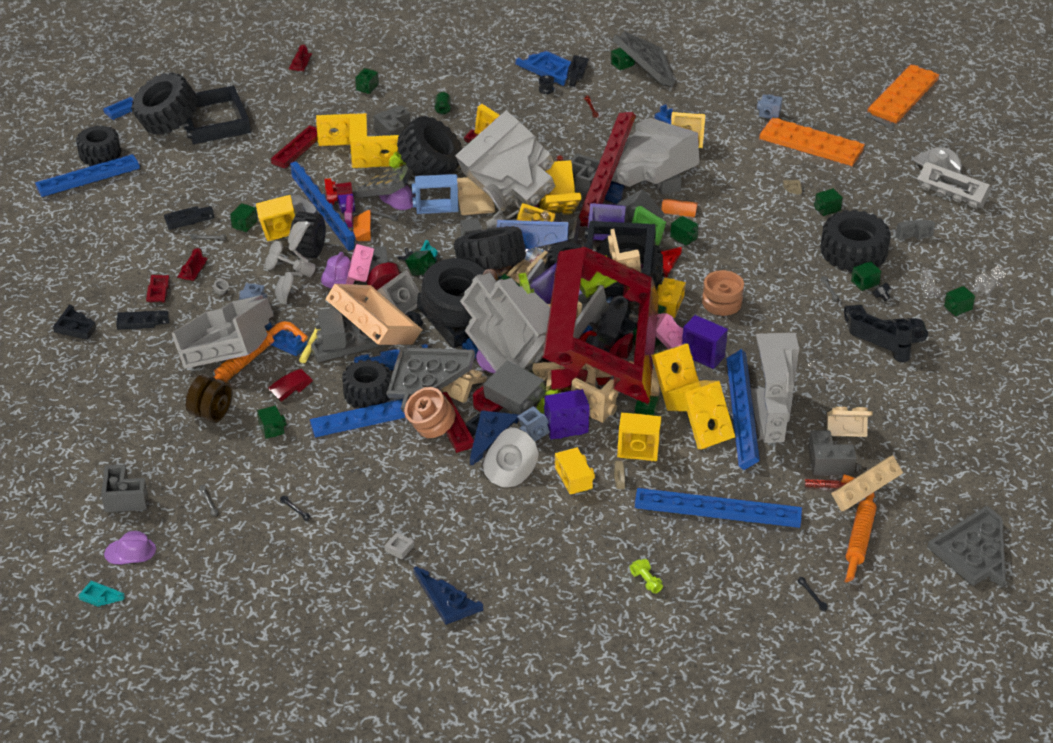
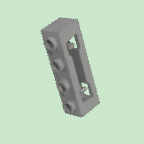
M929 162L925 163L917 179L922 189L926 191L931 189L943 197L945 195L950 196L956 202H966L972 208H983L991 192L990 185ZM940 177L944 178L943 180L946 182L968 189V193H965V191L960 188L941 182Z

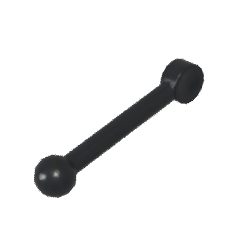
M287 496L280 497V502L287 504L299 513L303 520L308 521L310 519V514L304 513L288 501Z
M800 577L798 584L805 587L819 604L821 611H826L828 608L827 603L822 602L808 586L804 577Z

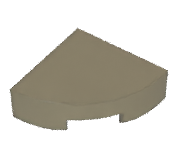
M783 180V187L787 191L802 195L800 180Z
M615 461L614 479L618 490L625 489L622 461Z

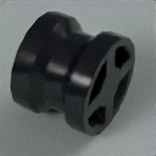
M549 75L541 76L539 78V92L542 94L553 93L554 78Z

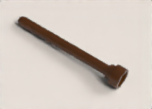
M508 266L498 270L487 269L483 272V275L490 273L497 281L504 273L507 274L512 267Z

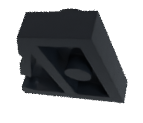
M70 304L53 326L54 333L87 340L96 329V324L93 320L87 318L82 312L78 313L75 311L74 306Z

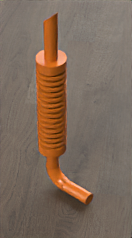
M279 322L269 331H266L267 337L258 349L246 356L227 359L214 370V378L228 382L274 342L273 336L281 330H289L296 337L300 335L302 342H305L308 336L291 322Z
M844 474L841 482L847 484L855 478ZM875 492L865 497V500L860 501L858 504L846 552V560L849 562L845 578L846 583L855 578L857 566L862 564L865 559L877 509L876 504L873 502Z

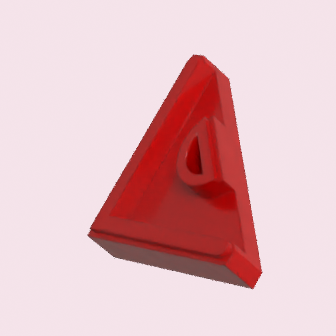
M682 247L661 251V254H663L664 278L668 277L680 257Z

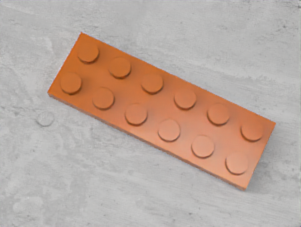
M910 64L868 108V112L876 117L897 124L939 79V74Z
M773 117L760 133L759 138L850 166L854 165L865 144L858 141H852L841 136H835Z

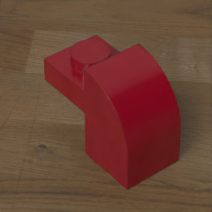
M382 263L370 271L366 282L367 285H371L375 290H378L402 272H399L395 263Z
M567 368L551 370V389L569 392L571 391L572 380L578 378L585 382L588 371L581 369L579 373H576Z

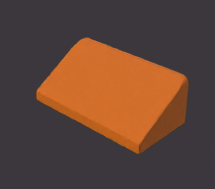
M665 198L662 201L661 210L666 214L695 217L698 203Z
M367 210L354 217L353 233L355 234L356 241H371V210Z

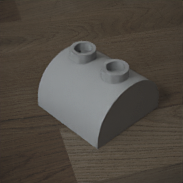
M407 270L377 290L404 314L412 312L417 308V298L420 291Z

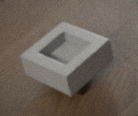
M396 533L385 544V551L403 559L414 547V540Z

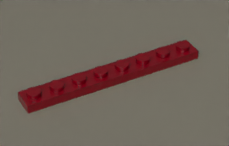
M621 112L617 116L579 214L580 227H586L589 224L590 203L603 204L636 118L634 112Z

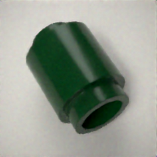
M440 92L435 97L434 109L438 114H447L451 108V97L447 92Z

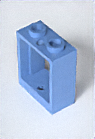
M457 174L415 176V183H412V194H416V197H413V208L417 209V214L458 212ZM450 187V199L420 200L421 188Z

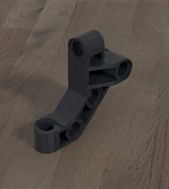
M616 296L612 299L608 310L602 313L596 328L599 333L596 336L589 335L586 343L609 352L619 339L629 333H634L637 324L629 319L631 306L626 298ZM619 304H625L624 308L617 309Z
M863 305L844 307V317L849 332L856 337L892 351L894 359L898 362L909 361L911 359V343L922 342L928 337L926 325L921 319L881 320L867 314Z

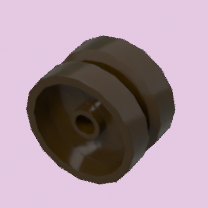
M206 374L197 376L189 387L186 396V411L190 415L203 418L209 422H219L227 414L232 402L233 390L231 384L223 380H216L214 377Z

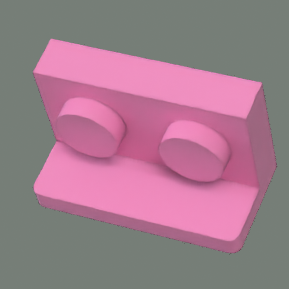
M356 244L346 284L353 285L355 280L367 281L374 252L373 248Z
M667 313L657 314L656 337L668 349L682 345L683 328L675 323L671 315Z

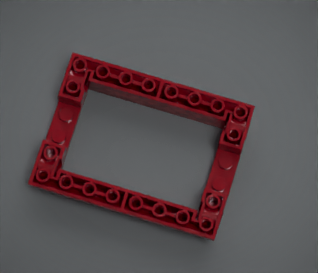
M587 247L560 251L557 258L542 358L576 373H579L586 363L613 375V389L648 404L650 402L653 371L651 355L654 354L659 303V296L652 277ZM596 272L624 284V298L640 303L634 364L573 337L581 278L590 282Z

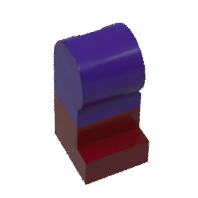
M351 182L336 184L338 205L341 213L346 211L347 196H353ZM353 198V212H355L354 198Z

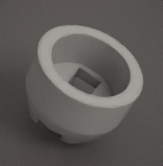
M223 279L216 280L213 287L214 292L217 295H224L229 288L228 282Z

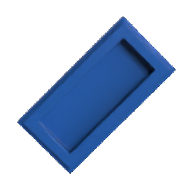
M129 97L104 108V113L114 120L132 112L133 98Z

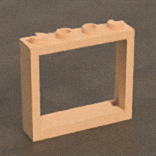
M334 284L326 297L330 304L378 345H412L423 330L371 285ZM376 334L381 335L379 339L375 337Z

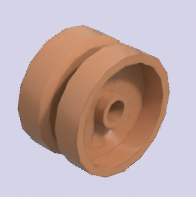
M720 270L709 273L705 277L703 285L702 304L704 308L710 313L721 316L737 313L741 309L743 301V279L731 271Z
M425 387L416 391L410 396L404 409L405 417L418 433L425 438H436L443 435L450 429L455 419L453 406L447 401L440 390L434 387Z

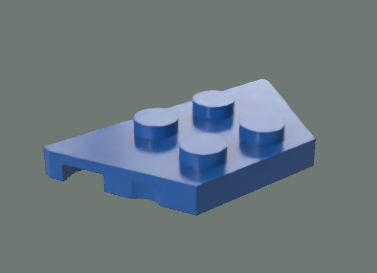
M548 51L529 55V59L526 60L516 59V65L540 76H552L554 82L562 86L565 85L570 61Z

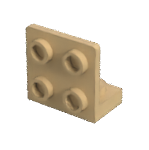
M468 177L457 178L458 203L461 215L495 212L494 202L490 196Z

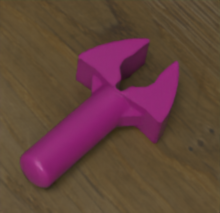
M348 195L346 198L345 222L348 227L353 226L354 197L352 195Z

